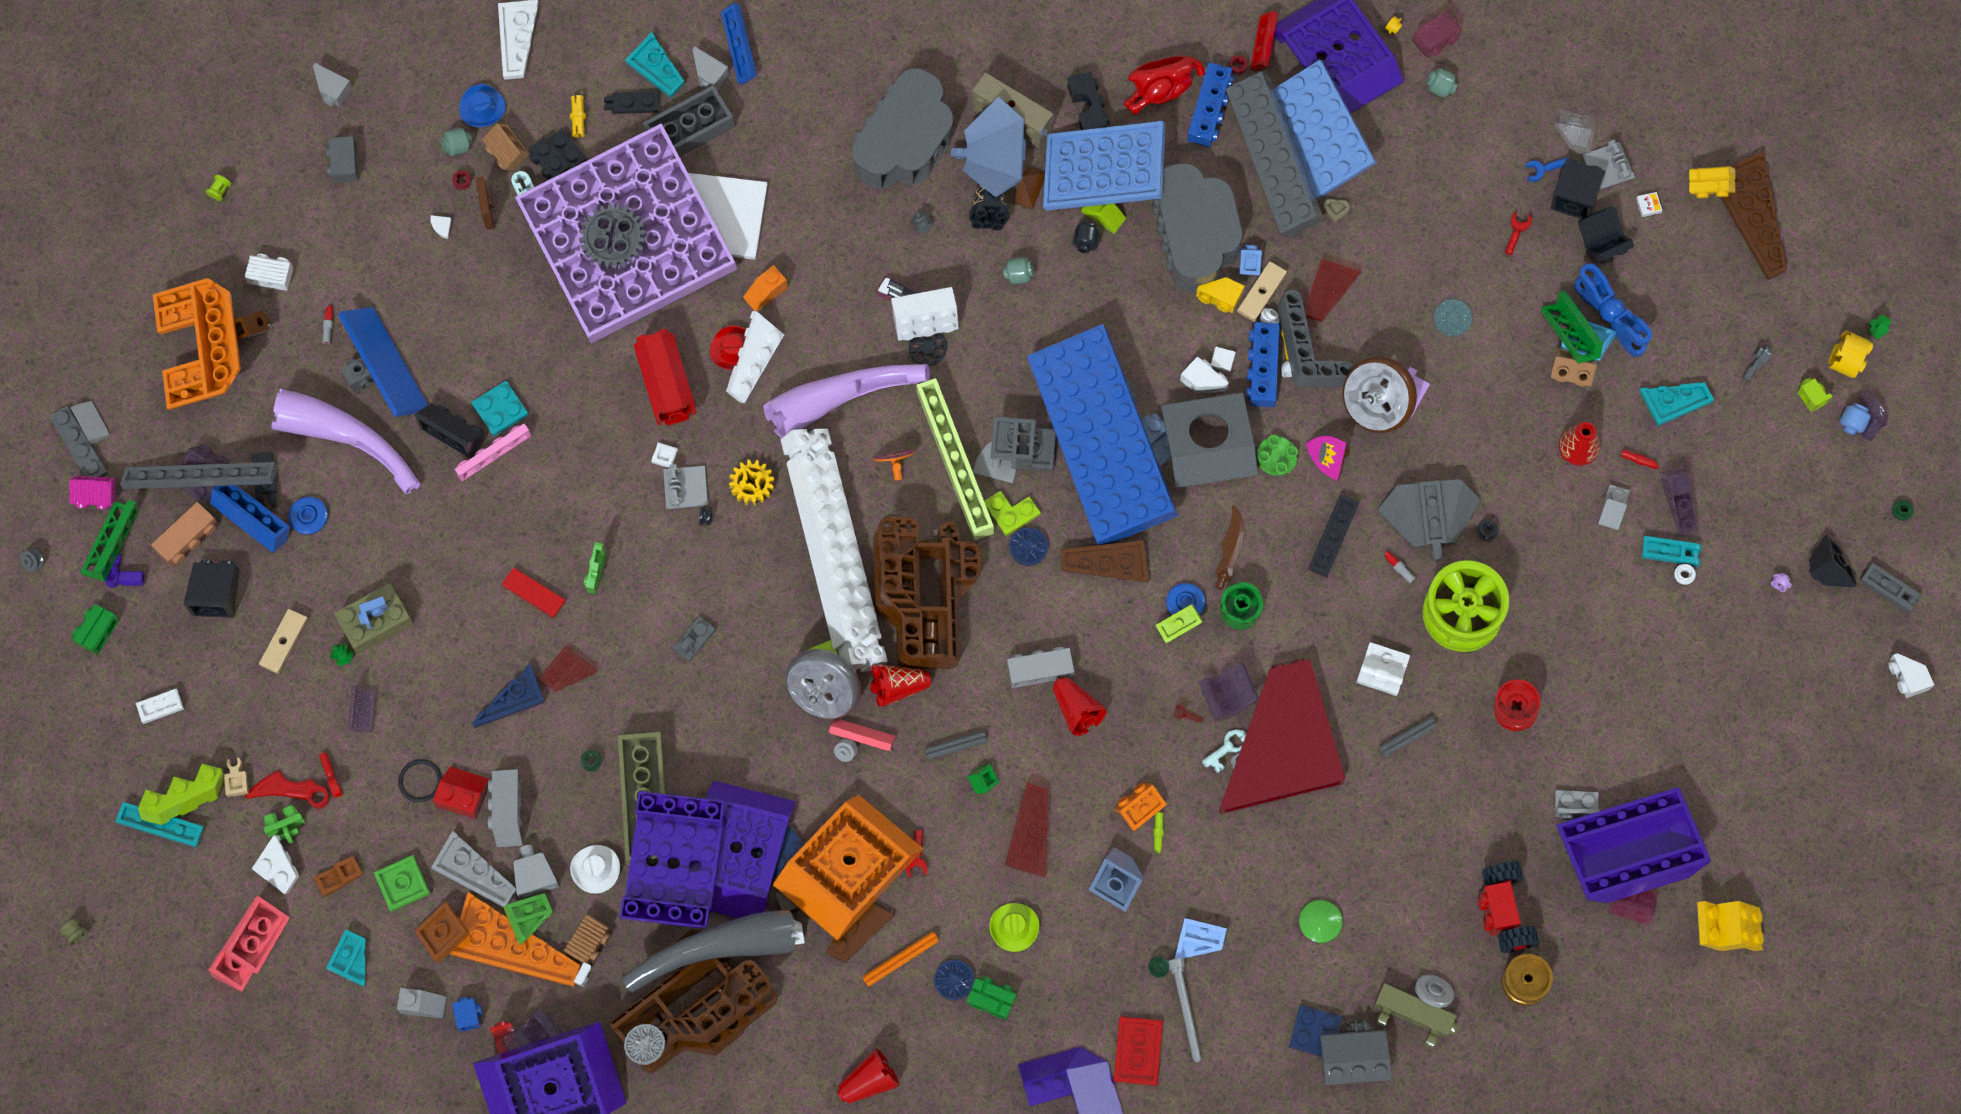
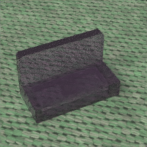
M352 685L348 727L351 732L373 733L376 690L358 689L356 685Z

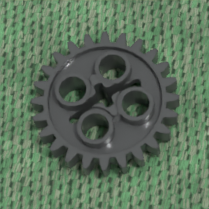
M609 203L608 209L605 210L601 205L599 213L593 209L594 216H586L589 221L588 223L582 222L583 227L586 228L579 231L583 235V237L579 238L580 243H585L581 246L582 251H586V258L591 257L590 261L592 264L598 261L599 268L603 264H605L607 270L610 269L611 265H614L615 270H617L618 264L626 268L625 262L628 261L633 264L632 257L640 258L637 251H644L640 245L646 244V239L642 238L647 235L646 231L642 230L645 228L644 223H639L641 221L640 216L634 217V210L628 213L627 206L621 210L620 205L617 203L615 209H613ZM614 220H618L617 223H616V227H615V234H616V236L613 237V241H612V242H613V243H612V248H613V249H612V253L609 254L608 252H609L610 247H611V240H610L609 237H612V236H613V230H614L613 224H614ZM603 222L610 223L606 229H601L600 225ZM623 225L630 226L626 232L620 231V228ZM599 242H606L605 247L602 249L596 248V245ZM619 245H626L624 251L619 252L616 250Z

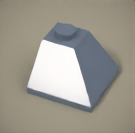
M1113 847L1104 859L1089 891L1126 912L1144 878L1133 858Z

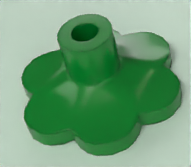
M1883 314L1876 319H1872L1869 323L1871 326L1869 334L1874 336L1875 339H1880L1882 335L1888 333L1891 320Z

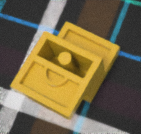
M1707 901L1697 902L1700 945L1718 951L1742 948L1752 951L1763 950L1762 913L1759 907L1741 901L1713 904Z

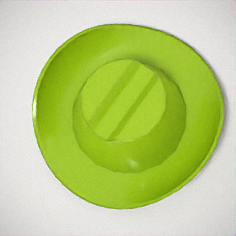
M1009 903L1003 905L992 914L990 919L992 938L998 946L1010 952H1019L1027 949L1035 941L1039 932V920L1036 913L1023 904Z

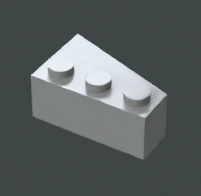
M518 769L492 771V780H488L489 793L492 792V798H488L489 811H492V816H488V827L493 830L497 847L522 846L523 842L520 834V826H522V819H520L521 790Z

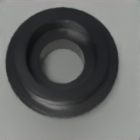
M1486 520L1479 524L1477 534L1484 541H1492L1498 535V527L1494 522ZM1489 528L1491 534H1485L1484 529Z

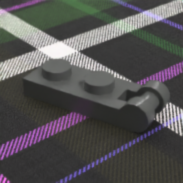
M1874 563L1870 565L1860 580L1861 583L1900 607L1907 614H1911L1914 609L1913 605L1915 602H1919L1922 597L1916 590ZM1903 594L1907 595V600L1901 598Z

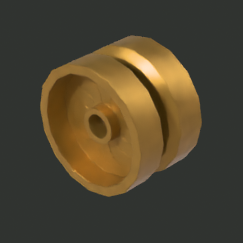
M1522 954L1515 957L1504 970L1501 978L1502 989L1506 997L1513 1003L1520 1006H1532L1539 1003L1550 991L1553 983L1552 970L1549 964L1540 956ZM1529 978L1531 981L1526 982L1525 979Z

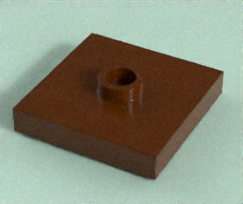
M484 176L476 177L480 210L487 230L494 229L491 211L494 208L492 196L489 197Z

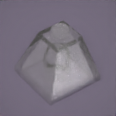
M1556 108L1555 128L1568 147L1576 153H1590L1596 131V117Z

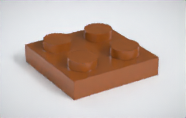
M447 902L440 906L415 930V933L437 963H440L470 935L452 906Z

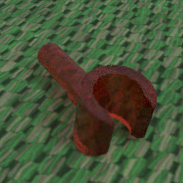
M1181 704L1176 705L1177 709L1183 710L1181 714L1173 712L1177 719L1189 718L1202 723L1203 718L1190 714Z

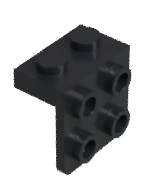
M1613 206L1578 221L1587 255L1597 263H1605L1611 257L1623 255L1634 247L1633 240L1624 235L1617 210Z

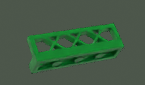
M1566 291L1558 293L1556 304L1541 307V313L1578 364L1601 357L1603 342ZM1558 311L1560 316L1552 315L1550 312ZM1561 323L1569 326V330L1561 328L1559 324ZM1569 336L1577 338L1579 340L1578 343L1569 340ZM1578 349L1586 351L1588 354L1580 356Z
M128 500L126 505L114 502L80 571L81 575L103 582L106 581L139 510L136 502ZM117 509H121L123 511L119 519L116 520V511ZM114 527L110 538H108L106 535L107 530ZM106 545L102 554L99 556L97 552L99 547ZM97 562L94 572L89 571L90 565Z

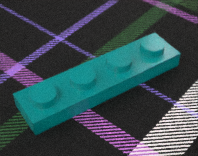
M122 802L115 821L117 824L198 848L205 829L203 826L174 817L163 825L141 820L138 810L139 806Z

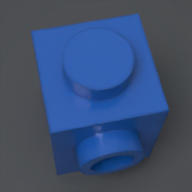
M463 997L457 999L456 1003H452L459 1032L481 1027L479 1017L483 1016L481 1004H476L474 998Z

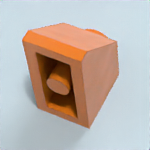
M773 265L757 277L743 298L754 311H758L788 288L787 280Z

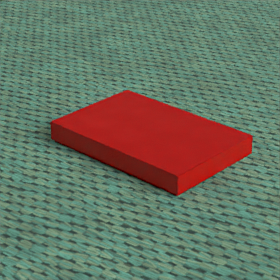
M1119 1016L1113 1082L1157 1086L1162 1020Z

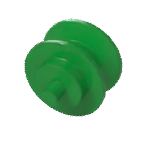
M341 643L333 646L330 658L336 660L338 666L351 663L354 652L348 649L346 643Z

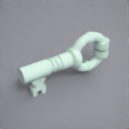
M1237 729L1228 731L1224 738V745L1202 760L1205 767L1210 765L1215 767L1217 773L1220 772V769L1223 770L1224 766L1219 763L1218 759L1228 752H1240L1242 745L1237 748L1234 747L1229 741L1230 737L1237 734L1243 742L1246 732Z

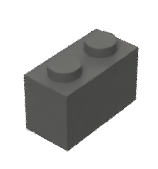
M354 137L329 138V146H326L327 158H330V164L327 165L328 177H332L334 183L358 181L357 149Z

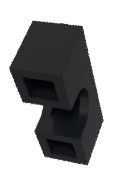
M1091 72L1068 77L1067 87L1072 103L1082 101L1091 107L1088 111L1079 113L1078 122L1080 129L1088 130L1110 126L1108 114H1104L1102 109L1104 108L1103 98L1098 96L1097 90H1099L1097 79L1092 78Z

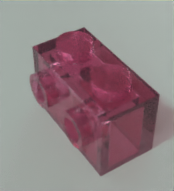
M1445 11L1417 30L1412 41L1428 59L1432 55L1437 56L1448 44L1451 46L1459 40L1461 28Z

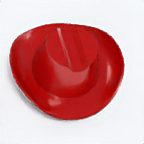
M727 326L717 332L710 346L711 359L717 366L726 370H733L734 366H737L739 360L738 353L740 348H743L746 336H744L746 329L740 326Z

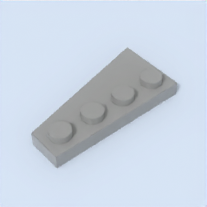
M452 831L431 869L503 908L505 905L510 904L516 894V888Z

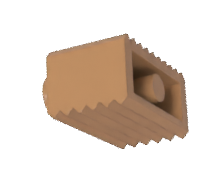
M495 124L490 132L482 138V141L486 144L485 149L496 157L497 165L503 170L514 171L529 155L525 146L522 145L507 124Z
M587 914L567 944L564 952L582 964L584 962L594 964L600 955L598 952L602 944L606 945L611 938L609 926Z

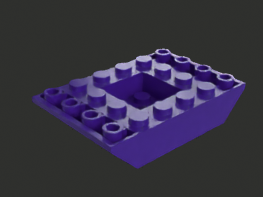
M600 1021L473 1063L490 1114H610L627 1104ZM549 1082L557 1086L556 1091L553 1093H547L544 1090V1086Z

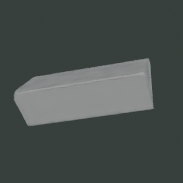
M92 401L71 407L91 445L110 436Z

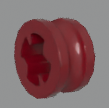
M1241 55L1231 58L1229 68H1232L1233 74L1242 75L1246 72V58ZM1235 62L1243 64L1241 65V69H1238L1237 66H1233L1235 65Z
M464 170L455 172L452 178L454 186L458 190H466L471 186L470 175ZM462 177L463 179V177H466V183L462 184L461 182L458 184V178Z

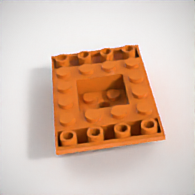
M857 795L846 801L788 861L773 886L838 941L923 851V848L864 798ZM846 856H852L855 859V863L853 865H846L843 859Z

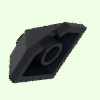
M1828 534L1822 538L1809 559L1810 575L1814 580L1818 579L1826 586H1857L1854 571L1850 565L1847 566L1842 556L1843 552Z

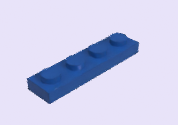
M733 3L721 12L738 84H746L756 77L757 73L740 4Z

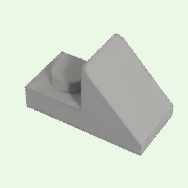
M1609 485L1598 522L1599 525L1619 530L1627 507L1626 502L1630 490Z

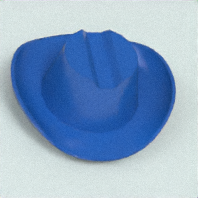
M485 84L474 85L467 89L461 98L459 106L462 120L474 127L493 125L504 115L506 109L502 95L493 87Z

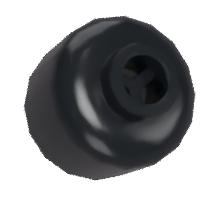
M1087 221L1082 222V224L1077 225L1075 228L1072 243L1078 248L1079 252L1087 254L1089 251L1097 249L1101 232L1096 224Z

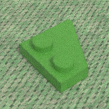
M597 542L594 544L593 553L590 558L589 573H586L584 579L587 592L592 594L597 592L607 557L604 545Z
M545 893L507 904L504 907L519 945H522L553 913Z

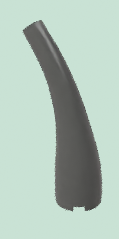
M775 910L733 919L687 937L663 949L623 975L622 980L628 990L633 993L672 970L699 961L733 956L792 953L796 937H791V927H795L793 916L789 910Z

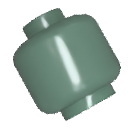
M1443 68L1432 70L1426 81L1428 90L1442 98L1453 94L1458 85L1455 83V75Z
M463 128L445 131L443 137H441L442 149L450 156L467 153L470 149V144H472L470 133H466Z
M1024 256L1009 259L1006 267L1003 268L1005 279H1009L1013 285L1028 283L1035 276L1033 262Z

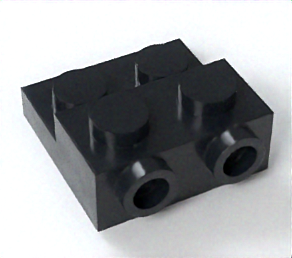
M563 128L550 138L544 137L529 148L531 161L535 165L539 164L542 167L541 172L547 180L587 161V157Z

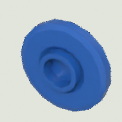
M304 497L294 502L289 510L288 517L295 531L300 534L310 535L317 533L325 526L328 513L322 501L314 497Z
M1181 583L1174 586L1166 598V607L1170 615L1175 614L1190 604H1193L1198 614L1201 615L1205 607V597L1202 591L1197 586L1189 583Z

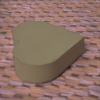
M1327 199L1323 205L1324 212L1334 223H1337L1347 215L1350 209V204L1346 200L1336 201L1335 199Z

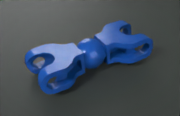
M1594 264L1584 265L1579 272V278L1575 281V291L1585 303L1594 307L1596 311L1600 310L1603 320L1612 323L1611 328L1616 331L1619 343L1630 355L1634 357L1643 355L1647 344L1652 338L1651 329L1640 317L1632 314L1629 309L1626 310L1623 301L1619 298H1614L1615 293L1609 286L1605 275ZM1585 271L1593 272L1594 278L1585 275ZM1580 283L1584 285L1585 289L1580 287ZM1641 332L1646 334V338H1643ZM1632 342L1637 346H1641V349H1633L1631 346Z

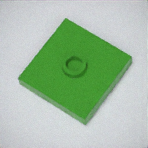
M414 855L374 872L390 912L431 895Z

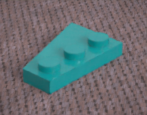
M652 32L625 60L626 64L670 98L684 85V80L673 63L670 62Z
M1705 382L1681 384L1674 387L1659 386L1652 389H1639V393L1657 427L1714 402Z

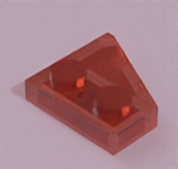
M565 646L540 675L539 680L554 692H557L570 684L573 685L585 677L595 675L597 670Z

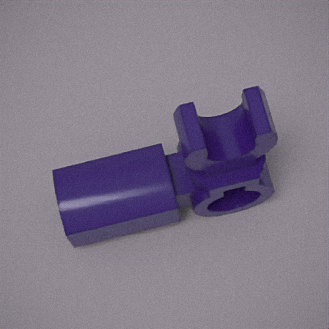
M118 554L105 584L110 588H115L119 584L122 586H144L145 575L143 571H121L120 573L118 567L122 563V557Z

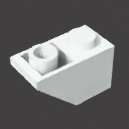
M1199 357L1182 372L1180 381L1195 393L1225 392L1229 384L1227 378L1222 373L1215 372L1208 361L1201 360Z
M1898 653L1889 659V669L1893 675L1896 674L1899 681L1897 682L1898 689L1902 694H1905L1906 698L1926 692L1934 686L1925 665Z

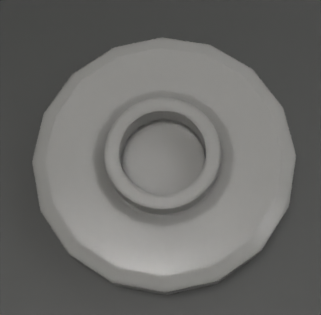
M1423 975L1418 978L1415 984V991L1419 998L1433 1007H1447L1455 997L1451 985L1435 975Z
M641 1024L634 1027L627 1034L624 1048L626 1055L633 1062L639 1065H648L657 1061L662 1056L666 1041L663 1033L657 1027L651 1024Z

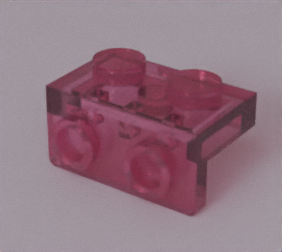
M1645 891L1613 901L1609 905L1608 913L1649 925L1655 913L1658 893Z

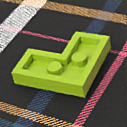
M999 491L984 501L988 512L1005 536L1010 535L1041 515V512L1030 497L1011 507L1002 492Z

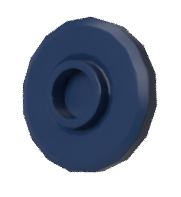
M1031 527L1022 528L1011 537L1009 543L1010 554L1019 564L1026 566L1036 565L1046 557L1048 551L1047 539L1038 529Z
M949 960L942 963L934 975V985L937 992L948 1000L965 998L970 993L974 984V975L971 968L959 960Z

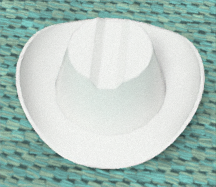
M588 846L580 850L573 857L570 866L571 876L574 882L586 892H605L615 884L620 871L619 859L616 853L606 846Z

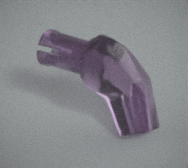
M1865 390L1859 394V399L1869 409L1868 413L1871 419L1861 435L1865 439L1873 441L1880 428L1887 425L1888 417L1876 396L1870 390Z

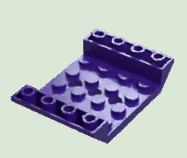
M1315 0L1276 23L1274 36L1280 44L1285 42L1304 69L1319 61L1316 58L1318 53L1326 55L1327 59L1323 60V63L1350 113L1403 83V78L1394 55L1353 0ZM1353 33L1358 34L1360 39L1353 41L1349 35ZM1339 43L1343 46V49L1337 51L1333 48V45Z
M713 781L705 799L725 801L722 844L720 846L711 912L734 918L766 912L767 898L789 822L791 823L796 801ZM733 843H740L743 846L739 853H733L730 850ZM761 848L763 850L762 857L758 859L751 856L752 850ZM694 861L690 864L689 869L697 872L701 869L702 865L700 862Z
M643 791L638 792L637 820L625 897L622 898L620 919L707 929L712 909L723 833L725 801ZM651 856H656L659 859L658 864L654 867L648 866L646 862ZM671 859H678L680 861V866L677 869H670L668 867V862ZM694 861H698L702 865L701 869L697 872L689 869L690 864Z

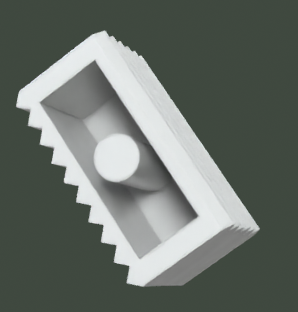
M265 254L250 255L245 279L248 284L288 291L293 266L286 258L278 257L276 260L270 259Z

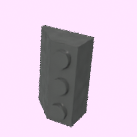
M1385 1029L1320 1034L1322 1077L1325 1085L1391 1080L1390 1056Z

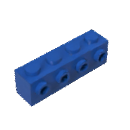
M1208 63L1188 131V142L1207 147L1211 146L1212 141L1216 142L1219 132L1216 126L1217 123H1222L1224 112H1221L1222 105L1226 106L1229 98L1228 94H1226V88L1232 86L1234 76H1231L1232 68Z
M1255 322L1254 328L1249 330V341H1253V346L1248 350V361H1252V368H1248L1247 380H1251V387H1247L1246 399H1250V406L1275 407L1279 324Z
M230 485L216 486L212 489L210 504L272 553L287 542L290 526L240 487Z

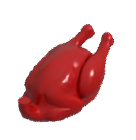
M1177 55L1141 64L1128 75L1129 81H1133L1136 90L1128 100L1124 101V106L1134 115H1137L1148 104H1163L1178 98L1192 85L1191 74L1193 68L1196 69L1197 76L1205 75V69L1201 61L1191 56Z

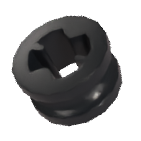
M701 506L699 524L703 525V523H706L710 526L712 507L705 509L704 506Z

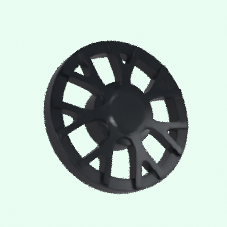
M940 333L934 334L932 340L922 336L924 338L922 342L918 341L915 337L909 341V354L918 364L932 366L941 362L946 355L947 343ZM941 339L943 343L936 345L934 341ZM912 345H920V349L912 350ZM936 349L943 350L942 355L935 353ZM920 352L924 355L922 360L916 358ZM933 354L935 361L929 362L927 356Z

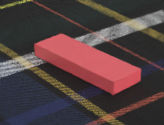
M834 719L829 730L830 734L887 751L891 750L896 738L894 735L841 719Z

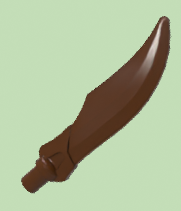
M1232 505L1231 522L1222 542L1223 557L1216 570L1218 580L1215 588L1218 590H1223L1225 583L1232 579L1233 567L1243 543V519L1235 505Z

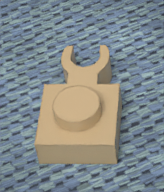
M237 758L238 764L234 767L231 766L230 759L227 760V767L230 770L229 774H224L227 797L249 794L246 771L240 772L242 761Z

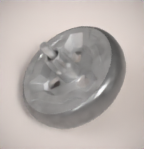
M823 649L803 651L793 658L786 670L785 683L789 695L802 710L810 715L822 719L842 718L852 712L860 700L861 683L856 671L844 658L831 651ZM806 678L813 679V683H810ZM826 693H831L833 698L831 699Z

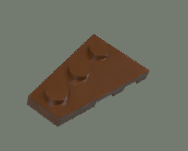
M872 904L838 941L833 938L826 954L846 963L894 917V914Z

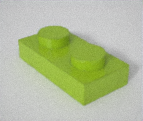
M1190 604L1155 626L1164 641L1168 643L1201 624L1203 620L1194 605Z

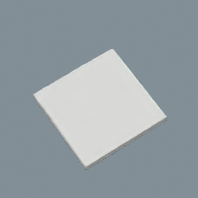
M688 173L732 257L756 260L767 182Z

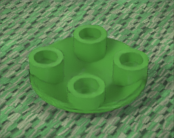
M1271 435L1258 446L1256 458L1263 471L1273 476H1282L1291 472L1295 467L1298 450L1288 439Z
M1316 900L1303 908L1299 917V925L1301 931L1308 939L1318 943H1325L1333 940L1339 934L1342 928V916L1334 904L1325 900Z

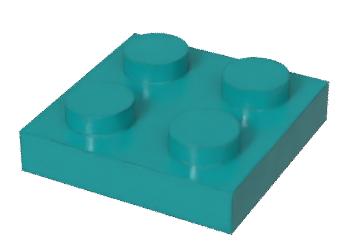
M507 381L471 402L493 437L529 415Z

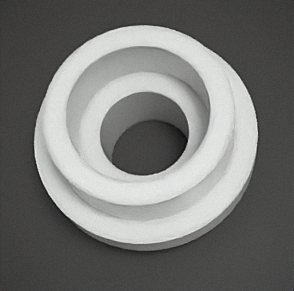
M1267 308L1262 310L1260 316L1262 323L1280 322L1279 315L1275 310Z
M1681 564L1674 571L1676 581L1683 585L1692 583L1696 576L1694 568L1688 564ZM1681 572H1687L1688 577H1682Z

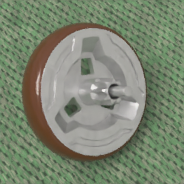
M1371 357L1360 361L1349 371L1343 385V402L1349 416L1357 425L1371 432L1387 433L1402 427L1411 418L1417 403V390L1411 374L1399 362L1387 357ZM1384 378L1389 380L1388 384L1381 385ZM1369 391L1368 394H1365L1366 398H1363V392ZM1384 403H1389L1391 407L1390 411H1387L1384 408Z

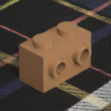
M1557 347L1550 378L1558 382H1572L1578 386H1591L1597 367V360L1578 364L1568 349Z

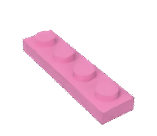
M525 424L515 426L505 437L497 438L488 448L477 451L470 460H464L459 463L455 469L459 479L464 481L531 437Z

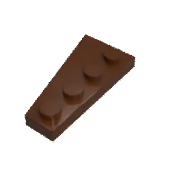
M1144 540L1060 549L1062 571L1149 582Z

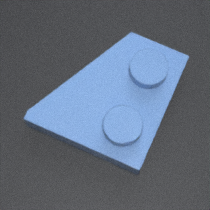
M1184 918L1175 959L1222 950L1227 928Z

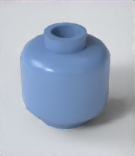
M1856 403L1846 406L1840 418V424L1844 427L1843 431L1851 435H1855L1856 432L1863 433L1871 419L1868 413L1869 409Z

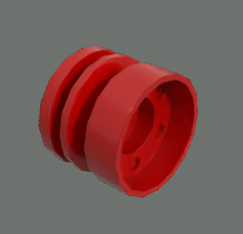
M1511 680L1504 683L1499 688L1494 703V715L1497 722L1503 728L1510 731H1523L1530 728L1536 721L1540 708V695L1537 689L1530 682L1524 680ZM1513 705H1515L1516 707L1521 706L1520 711H1518L1517 709L1512 710Z

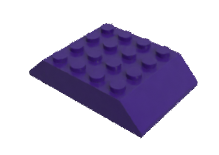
M1679 787L1556 824L1585 897L1590 901L1609 903L1690 878L1711 862Z

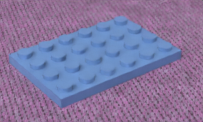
M1323 61L1315 62L1274 88L1316 200L1377 163Z
M1158 121L1047 134L1043 208L1048 211L1161 199L1165 123Z

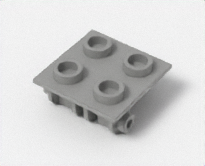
M1615 140L1608 142L1609 146L1582 154L1586 165L1599 166L1606 171L1601 189L1635 178L1620 142L1616 143Z
M676 464L669 465V469H663L666 509L708 506L705 466L677 468Z

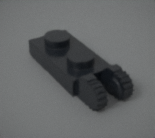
M272 451L251 454L252 463L274 462ZM276 476L273 484L254 485L257 501L261 505L265 506L263 494H269L270 505L272 508L277 507Z

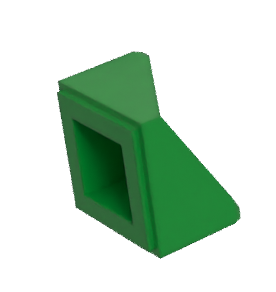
M991 764L981 765L967 776L977 794L987 793L999 783Z

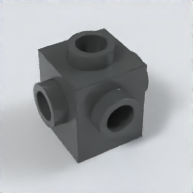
M362 358L352 359L348 362V365L341 368L353 392L360 388L365 389L374 382Z

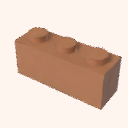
M196 502L151 546L173 567L175 564H180L190 550H195L200 545V540L206 535H211L216 530L218 523L208 511Z

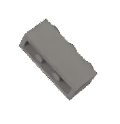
M1056 647L1049 652L1038 650L1032 652L1031 655L1023 656V654H1016L1007 659L1011 688L1055 681L1061 677H1074L1070 648Z

